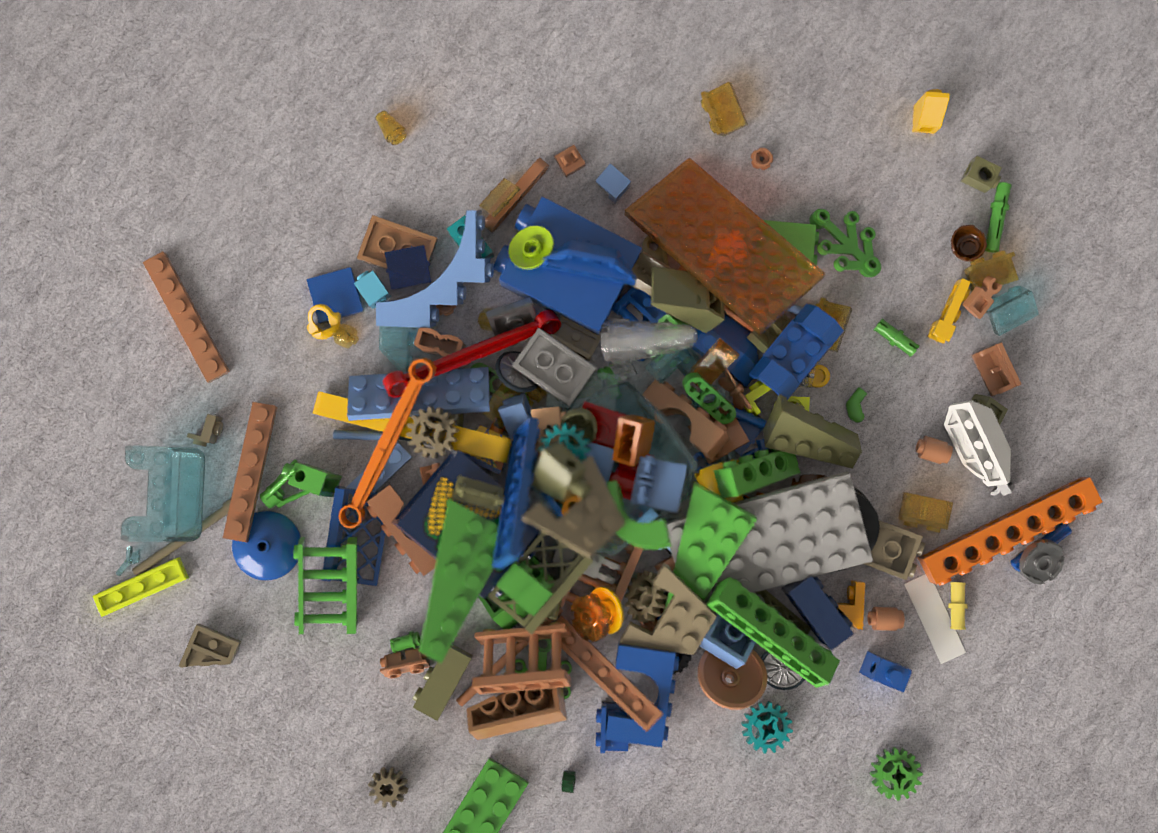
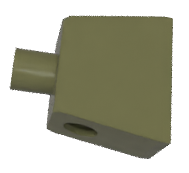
M557 441L543 449L532 482L533 487L559 501H565L573 495L584 499L591 489L590 486L582 481L586 470L585 465L561 442Z

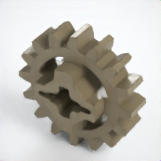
M428 407L427 412L424 409H420V416H411L415 422L407 424L412 429L411 432L406 433V436L412 437L408 444L410 446L416 445L417 447L414 452H422V457L428 458L429 455H431V458H438V453L441 456H446L445 449L453 450L451 442H458V439L453 437L454 433L459 432V429L453 428L457 421L454 419L449 420L451 413L445 412L443 414V408L438 407L435 411L434 407ZM431 417H437L443 422L435 423ZM431 428L436 429V432L433 433L434 437L429 435L432 432ZM429 442L434 449L426 447L423 443Z
M649 571L638 572L637 578H631L632 585H628L629 593L625 594L624 597L628 598V601L625 603V607H629L627 614L632 615L633 620L644 623L655 621V616H661L660 608L665 609L666 606L663 604V600L668 599V596L664 595L666 590L654 585L653 580L657 573Z

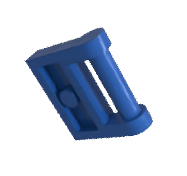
M634 287L612 308L616 315H621L639 333L638 336L642 340L648 333L654 331L657 322L668 314L651 305V296ZM630 303L649 320L645 326L626 308Z

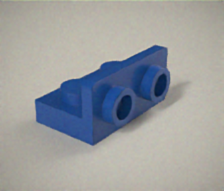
M601 702V709L597 708L596 723H601L600 732H596V746L600 747V753H605V751H628V743L605 739L608 710L627 712L617 702Z

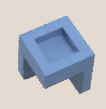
M611 163L596 179V183L609 193L608 198L614 203L623 196L631 185V181Z

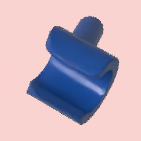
M764 439L757 440L758 448L752 449L740 457L751 454L753 456L754 452L764 449L769 450V448L765 447Z

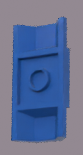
M806 303L767 349L748 375L760 380L778 396L782 395L788 400L844 330L834 318L819 307Z

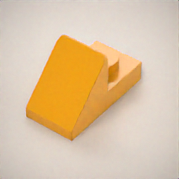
M851 580V586L848 585L847 599L850 600V603H837L839 605L837 610L842 615L845 614L853 627L863 630L865 582Z

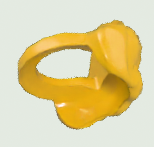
M324 304L313 306L308 312V332L313 337L321 340L332 337L340 328L341 313L333 312L330 307ZM316 310L326 312L331 327L324 330L320 329L313 321V313Z

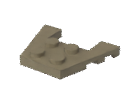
M591 455L583 462L586 470L582 481L591 487L590 492L584 499L579 500L559 520H556L540 502L521 518L524 522L533 524L540 528V531L556 537L562 541L561 543L588 558L625 525L616 503Z
M663 563L653 581L654 585L674 594L653 631H649L630 621L620 638V643L694 655L716 619V612L708 607L707 603L696 592L694 593L680 577H677L667 564Z

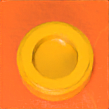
M816 365L806 377V381L814 388L823 387L830 380V372L825 366Z

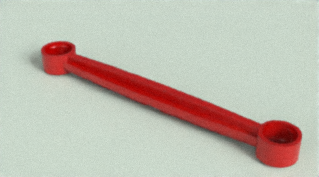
M544 310L536 316L534 322L488 338L433 361L436 367L435 376L530 338L538 328L549 335L555 334L561 327V321L553 310ZM426 364L415 369V373L420 379H426L430 375V369ZM393 371L387 374L383 379V385L388 395L393 398L401 397L411 377L409 372L404 373L402 371Z

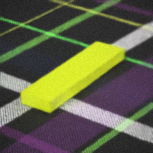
M178 557L93 595V599L101 617L182 582L189 577L181 558Z

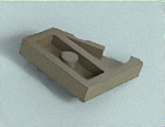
M196 624L179 667L231 664L241 641L204 625Z

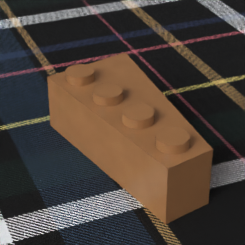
M563 687L504 692L466 709L468 732L477 740L567 720Z

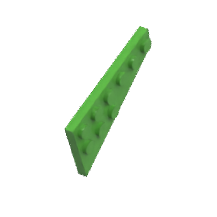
M694 482L673 573L680 577L694 593L696 592L705 600L757 521V517ZM668 592L667 594L668 599H666V607L674 595L670 592Z
M451 499L447 501V510L443 522V531L419 648L420 653L441 664L494 568L492 564L498 532V525Z

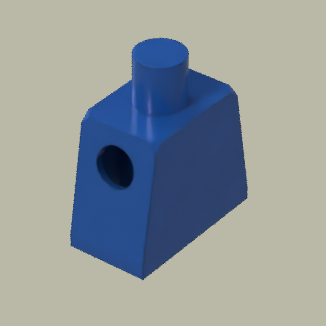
M867 651L859 673L873 681L904 693L912 670L909 667ZM876 663V668L872 672L873 665Z

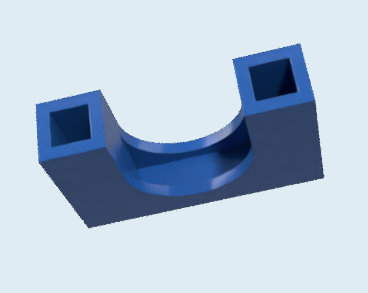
M618 641L615 668L640 672L651 677L658 686V696L654 705L664 714L646 732L628 713L608 710L606 740L662 748L663 740L667 741L669 726H665L666 717H671L672 703H669V696L674 694L676 680L672 679L673 670L677 671L679 656H675V652L627 645Z

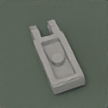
M562 548L563 562L573 561L579 555L572 548ZM556 549L552 561L555 563L560 562L559 549ZM595 552L591 556L594 561L583 574L614 584L615 578L609 574L599 572L601 564L614 570H619L621 565Z

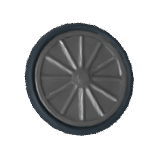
M508 351L500 355L496 361L495 368L497 376L505 386L517 392H530L538 388L539 385L512 367L521 352Z
M767 650L761 656L766 667L767 684L778 690H791L800 686L805 681L803 677Z

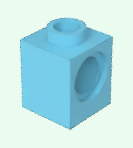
M373 270L370 273L365 271L357 277L358 281L354 283L372 309L376 308V302L386 301L392 297Z

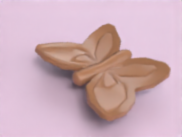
M725 369L726 377L719 379L718 383L723 389L729 391V395L733 397L734 408L743 410L745 406L747 409H752L742 394L744 392L742 385H736L728 369Z

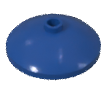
M274 511L254 513L248 543L232 540L233 556L239 568L248 576L265 581L278 579L288 574L296 566L298 559H294V545H298L301 535L297 526L287 516ZM262 542H264L267 546L265 551H262L260 549V544Z

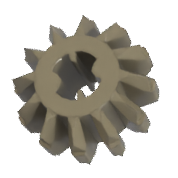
M382 767L380 774L375 772L372 775L374 780L368 783V786L372 788L369 796H377L374 804H378L380 800L383 801V808L387 807L388 802L393 808L396 807L397 801L403 802L405 799L403 794H407L409 790L404 786L407 784L408 779H400L403 774L401 770L397 775L394 774V767H391L389 772H387L385 767ZM391 784L393 786L392 789L385 790L384 787Z

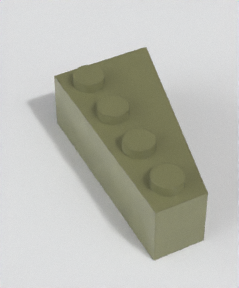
M779 395L763 428L764 443L767 448L851 469L854 468L862 453L857 433L835 422L830 423L826 421L822 415L818 413L813 414L805 410L804 406L787 401V398Z

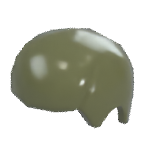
M575 408L569 410L562 417L561 427L564 422H567L568 428L571 429L575 424L577 425L576 432L585 431L582 438H589L590 440L586 445L595 440L597 420L590 411L584 408ZM570 435V439L574 443H579L576 438Z

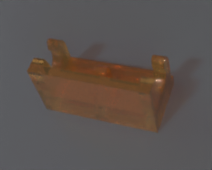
M719 338L696 362L689 373L695 372L700 374L712 385L740 354Z

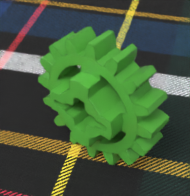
M896 747L892 748V753L883 749V757L877 754L876 757L879 761L877 763L871 762L875 771L870 772V775L876 778L872 781V784L875 787L879 786L877 791L880 794L885 793L888 799H891L894 795L897 801H900L901 795L908 799L909 791L916 794L915 784H922L917 777L923 776V773L917 770L921 764L918 761H914L916 757L912 753L907 755L908 751L903 748L899 753ZM901 759L905 760L910 768L903 767ZM883 780L890 781L891 788L887 787Z

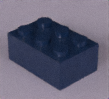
M810 575L803 580L786 584L781 588L823 646L832 651L854 635L851 630L853 624L845 614L842 615L837 611L836 608L839 605L831 595L828 596L823 592L822 589L825 586L817 576L812 577Z

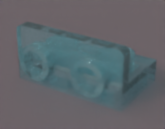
M1022 286L1012 287L1003 295L992 298L994 302L986 311L994 333L998 336L1039 315L1032 291Z

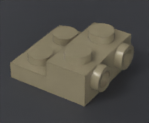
M879 520V536L871 551L873 561L864 563V565L906 581L908 576L913 578L917 568V564L913 562L916 555H922L926 544L921 542L923 536Z

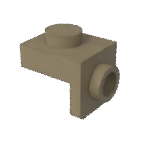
M207 414L202 434L188 433L187 438L193 439V444L204 447L207 446V443L215 444L217 436H220L223 430V417Z

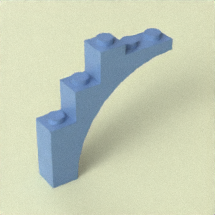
M482 210L466 211L465 230L460 247L451 264L436 281L426 289L410 297L400 300L376 302V326L434 327L436 322L439 321L440 316L436 305L463 304V300L466 299V287L463 286V282H490V277H493L494 274L493 263H490V258H481V253L483 254L485 251V242L482 239L485 217L482 215Z

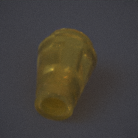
M387 111L378 113L375 119L386 141L392 145H398L403 142L407 136L405 128Z

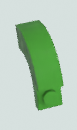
M617 481L607 482V487L625 522V525L616 534L627 543L642 549L657 550L672 547L667 522L663 519L649 523H639L630 519L625 511L620 484Z

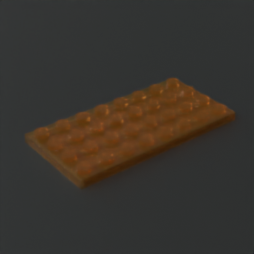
M690 157L626 208L624 215L759 335L817 285L826 274Z

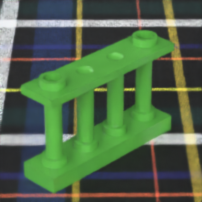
M300 537L298 545H294V559H298V612H295L294 626H299V634H304L306 624L342 623V626H347V634H356L357 537H348L347 545H342V547H305V537ZM305 557H342V559H347V567H342V570H305ZM305 579H342V581H347V589H343L342 592H305ZM305 601H342V604H347V611H343L342 614H306Z

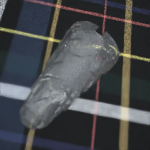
M608 319L604 321L602 328L608 327L606 333H601L602 351L605 361H611L607 364L609 366L631 364V361L675 353L677 350L691 348L693 343L697 342L696 329H692L691 325L672 324V322L650 323V321Z

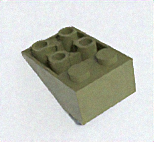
M653 267L651 305L707 333L725 320L724 284L703 273Z

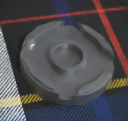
M1048 539L1036 540L1028 545L1019 561V569L1022 576L1031 583L1039 585L1045 584L1044 582L1047 580L1051 581L1056 578L1064 565L1065 557L1062 556V548Z

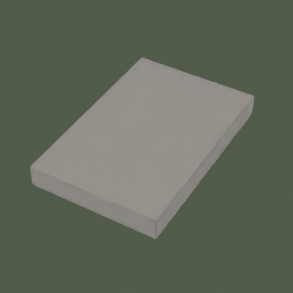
M540 328L537 329L512 365L518 372L569 407L597 368Z

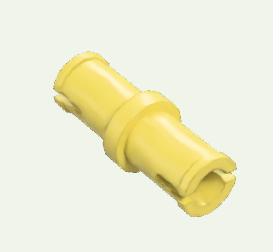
M950 582L951 603H948V608H951L950 629L966 630L965 609L968 608V604H965L966 583Z

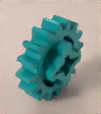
M564 422L562 428L558 424H554V431L550 429L545 431L548 437L542 436L540 438L544 445L539 446L538 450L543 451L544 448L553 444V442L550 443L551 439L559 434V442L563 444L565 440L566 448L570 449L569 451L574 456L580 455L578 457L580 461H585L588 458L585 453H589L591 448L585 447L590 440L589 438H582L584 430L576 432L577 425L574 424L570 429L567 422ZM570 435L576 438L579 443H574L570 439Z
M759 701L758 708L756 709L750 706L751 714L744 713L747 721L741 722V725L746 728L742 731L743 736H749L746 739L747 744L754 743L753 749L755 751L761 747L764 754L767 753L768 748L773 753H776V746L783 749L784 745L782 742L784 740L790 742L787 733H793L792 728L787 726L792 723V720L785 718L788 712L786 710L780 712L781 706L778 703L773 708L771 701H767L766 706ZM767 712L764 716H758L761 713ZM778 717L782 723L781 730L777 726ZM752 724L757 728L756 737L752 733ZM770 724L771 729L764 730L762 726ZM776 738L773 741L767 742L768 739Z

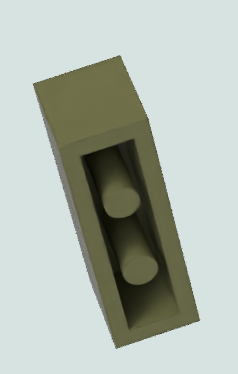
M452 644L442 664L437 662L434 668L429 667L423 678L427 680L424 688L418 687L412 698L416 701L413 708L438 721L473 655Z

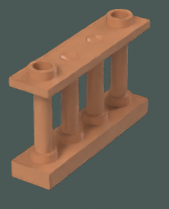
M613 535L607 542L625 549L626 553L629 554L626 563L623 561L620 563L604 556V558L621 565L619 570H615L620 575L617 584H609L582 574L578 580L595 588H609L617 595L621 602L643 549L635 547L622 538ZM568 591L563 597L560 606L563 608L565 601H569L589 610V600Z
M552 622L550 625L539 626L532 635L524 628L506 630L484 629L482 632L474 633L476 640L481 645H484L483 674L481 677L472 678V687L479 694L571 687L570 675L565 669L561 668V638L571 637V632L566 624ZM552 638V667L549 671L540 672L538 670V640ZM529 641V669L526 673L517 674L515 672L516 642ZM507 643L506 672L503 675L495 676L493 675V645Z

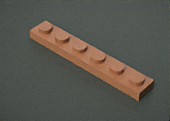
M162 251L144 261L143 264L206 381L211 383L229 373V369L167 254Z
M252 403L225 524L224 539L248 543L277 407L274 405Z
M561 615L556 622L566 624L571 632V637L561 638V648L648 732L664 713Z

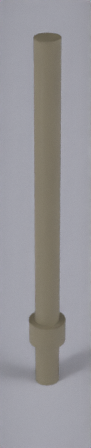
M231 498L222 504L223 507L132 569L133 573L136 576L142 574L226 516L229 511Z

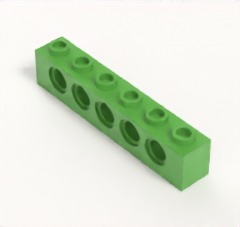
M729 577L718 582L707 603L708 607L816 688L830 684L840 660L829 649L823 648L815 642L812 636L799 630L795 623L786 620L775 608L766 605L760 600L758 595L749 592L738 580Z

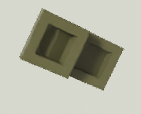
M775 306L746 338L764 353L791 320Z

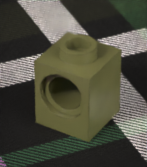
M976 156L969 162L961 182L986 193L990 189L997 187L1001 179L999 173L1002 167ZM979 171H983L986 174L987 180H983L980 177Z

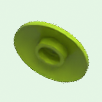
M541 226L524 228L510 242L508 251L510 260L514 265L522 269L536 268L544 263L545 259L542 260V258L548 256L553 251L554 240L550 232Z

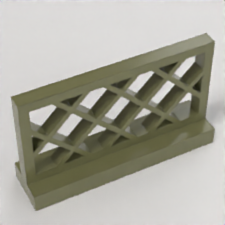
M543 532L538 535L517 560V563L520 564L526 559V564L530 568L544 567L545 580L550 584L554 583L550 588L553 594L535 616L529 613L523 619L516 613L517 602L515 600L502 601L496 596V593L500 590L497 585L488 595L490 599L523 625L524 629L531 635L594 561L593 557L588 558L579 553L573 561L563 562L562 548L570 547L561 545V540L559 539V546L545 547L544 536L546 534ZM541 541L542 547H536L538 543ZM559 549L560 562L546 563L545 550ZM542 550L543 564L529 565L528 555L532 551ZM563 565H569L568 568L564 571ZM561 566V576L557 580H547L546 567ZM507 604H513V609H511Z

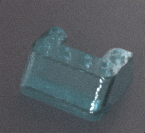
M125 446L126 464L132 469L148 470L146 516H130L126 518L121 525V540L128 542H192L197 540L202 533L205 477L204 453L197 448Z

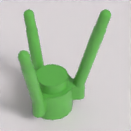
M294 459L290 464L294 465L297 460ZM292 468L285 476H282L281 473L260 494L261 501L268 508L271 509L274 506L281 508L286 503L310 493L302 491L283 499L285 493L281 486L297 471L296 468Z

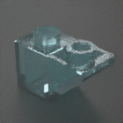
M379 326V350L399 371L409 372V367L414 362L413 356H410V346H414V333H410L408 327Z

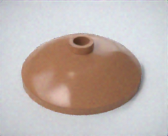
M753 649L746 663L738 669L730 666L710 652L705 651L698 664V680L703 692L715 704L727 709L740 710L754 705L764 694L767 686V671L763 660ZM725 678H730L732 683L726 682Z

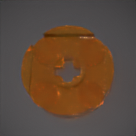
M596 593L576 598L571 606V612L574 611L575 619H572V624L576 633L585 641L591 640L596 642L604 639L609 632L610 625L613 624L612 614L607 611L604 603Z

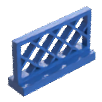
M336 485L326 547H341V543L363 528L370 539L361 546L357 543V552L360 551L367 560L357 568V576L359 577L357 578V584L377 586L385 532L381 528L380 532L372 536L366 528V525L374 520L371 517L349 533L346 527L340 523L338 515L339 511L348 504L349 494H355L357 489ZM371 492L369 497H372L377 492ZM348 508L351 513L346 515L345 511L346 518L348 519L350 516L353 515L358 521L359 517L356 514L357 511L353 510L352 508ZM377 516V517H376L377 520H378V521L380 522V524L382 525L383 522H382V521L380 520V518ZM343 530H344L345 533L347 534V536H345V537L342 539ZM378 536H380L379 544L375 540ZM373 541L378 547V553L369 559L362 548ZM324 557L323 570H337V567L344 561L347 562V559H341L338 562L339 557ZM375 559H376V566H374V564L372 563V561L375 560ZM370 564L375 571L373 580L364 579L358 571ZM321 579L322 581H329V582H330L331 580H333V581L347 582V581H342V579Z

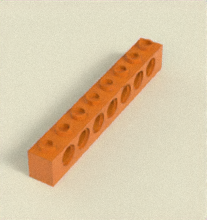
M1080 477L917 558L929 582L941 586L949 583L952 580L951 577L958 573L959 575H964L973 570L972 567L979 563L984 565L993 560L992 557L999 553L1004 555L1013 551V546L1019 543L1021 545L1030 543L1035 540L1034 536L1040 533L1042 535L1048 534L1055 530L1054 526L1060 523L1068 524L1076 520L1075 516L1080 513L1088 514L1097 509L1096 505L1103 502L1091 478ZM1071 496L1075 498L1074 507H1071L1069 505V499ZM1051 506L1055 509V514L1052 518L1048 514ZM1031 516L1034 518L1035 521L1034 526L1032 528H1030L1027 523L1029 517ZM1010 526L1014 529V535L1011 538L1007 536V529ZM991 536L994 543L991 548H988L986 540ZM968 547H971L973 555L968 559L965 551ZM947 557H951L953 564L947 569L944 561Z

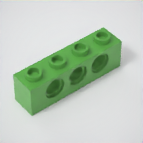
M770 448L769 452L768 449L754 452L755 457L751 454L739 457V462L732 460L722 463L723 468L714 470L720 496L723 498L740 496L799 474L800 469L796 455Z

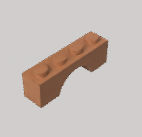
M655 379L640 396L639 402L660 420L670 415H682L690 419L692 431L689 441L700 452L713 460L730 439L726 434L727 428L717 420L715 423L708 419L709 414L702 408L698 407L697 410L691 406L692 401L685 395L681 394L678 396L675 394V388L668 382L664 381L661 383Z
M389 483L367 500L369 506L366 508L374 519L378 516L383 522L380 527L388 537L393 535L397 541L394 545L402 556L404 554L409 556L412 560L409 562V565L416 574L421 572L425 576L435 568L436 560L391 523L399 514L404 501Z

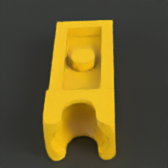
M962 278L955 282L939 320L932 323L927 337L943 344L945 341H950L956 328L952 324L956 323L959 319L961 303L970 294V289H968L970 281Z

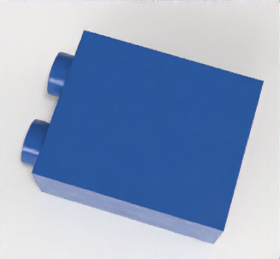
M541 197L536 208L525 204L514 226V229L518 231L530 226H541L547 229L554 240L553 251L569 240L576 241V238L588 239L590 244L599 245L600 242L614 245L613 248L619 250L631 269L642 251V247L544 197ZM505 244L502 247L494 263V270L501 273L499 277L501 287L523 298L530 297L532 303L546 310H553L556 315L563 316L597 335L600 334L625 286L624 283L545 268L542 265L532 269H522L514 265L510 260L509 246Z

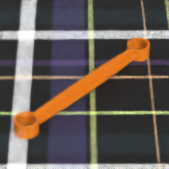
M421 358L411 363L409 367L411 380L380 437L351 503L339 511V521L344 527L355 528L364 521L366 513L363 507L391 456L423 383L430 381L435 376L436 367L430 359ZM419 362L426 363L430 369V375L426 379H420L415 373L416 364ZM347 508H353L358 512V522L352 523L348 521L345 516Z

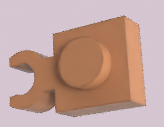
M988 275L983 280L981 288L976 286L962 304L978 319H981L993 304L994 300L991 298L993 294H997L1002 288V285L995 282L996 279Z

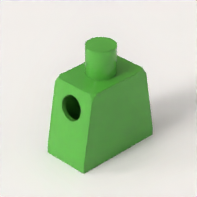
M296 462L294 465L289 463L284 465L282 476H285L292 468L297 469L289 478V485L318 496L334 498L336 485L339 486L342 478L341 475L305 463Z

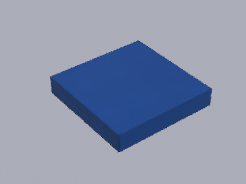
M351 267L306 279L314 306L317 304L327 305L333 312L341 313V318L364 312L358 289L354 285L356 281ZM323 310L315 311L319 324L329 322L326 312Z

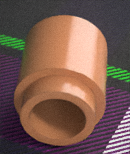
M924 436L923 439L918 440L915 451L918 452L919 458L938 464H947L952 456L953 447L948 445V442Z
M873 607L868 612L867 618L868 624L872 626L873 630L885 631L902 629L905 621L903 611L898 610L896 607Z

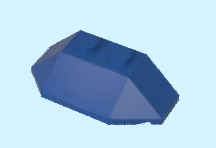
M576 238V241L569 240L548 256L542 258V260L545 259L542 267L634 286L637 278L619 250L613 248L614 245L600 242L599 245L590 244L588 239Z
M724 314L725 320L707 333L690 325L683 335L677 337L678 340L724 373L725 369H728L733 379L745 388L753 379L748 374L759 362L757 347L746 338L750 332Z

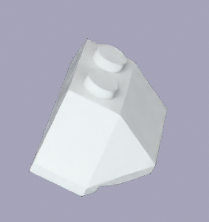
M972 400L951 404L944 426L962 464L974 475L981 478L987 486L1008 484L1010 482L1011 448L993 410Z

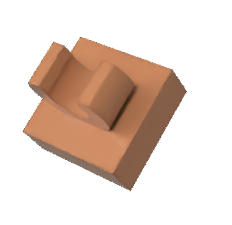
M575 145L554 156L566 177L586 166Z

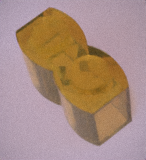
M903 492L898 519L904 520L903 525L917 528L918 524L927 525L926 530L940 533L941 528L948 530L953 502Z

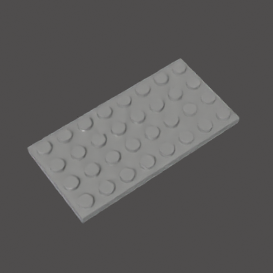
M849 471L733 502L735 505L755 515L757 521L704 601L708 603L718 582L729 577L738 580L745 589L754 593L803 580L810 575L815 577L873 561ZM686 516L666 521L672 543L670 549L675 563Z

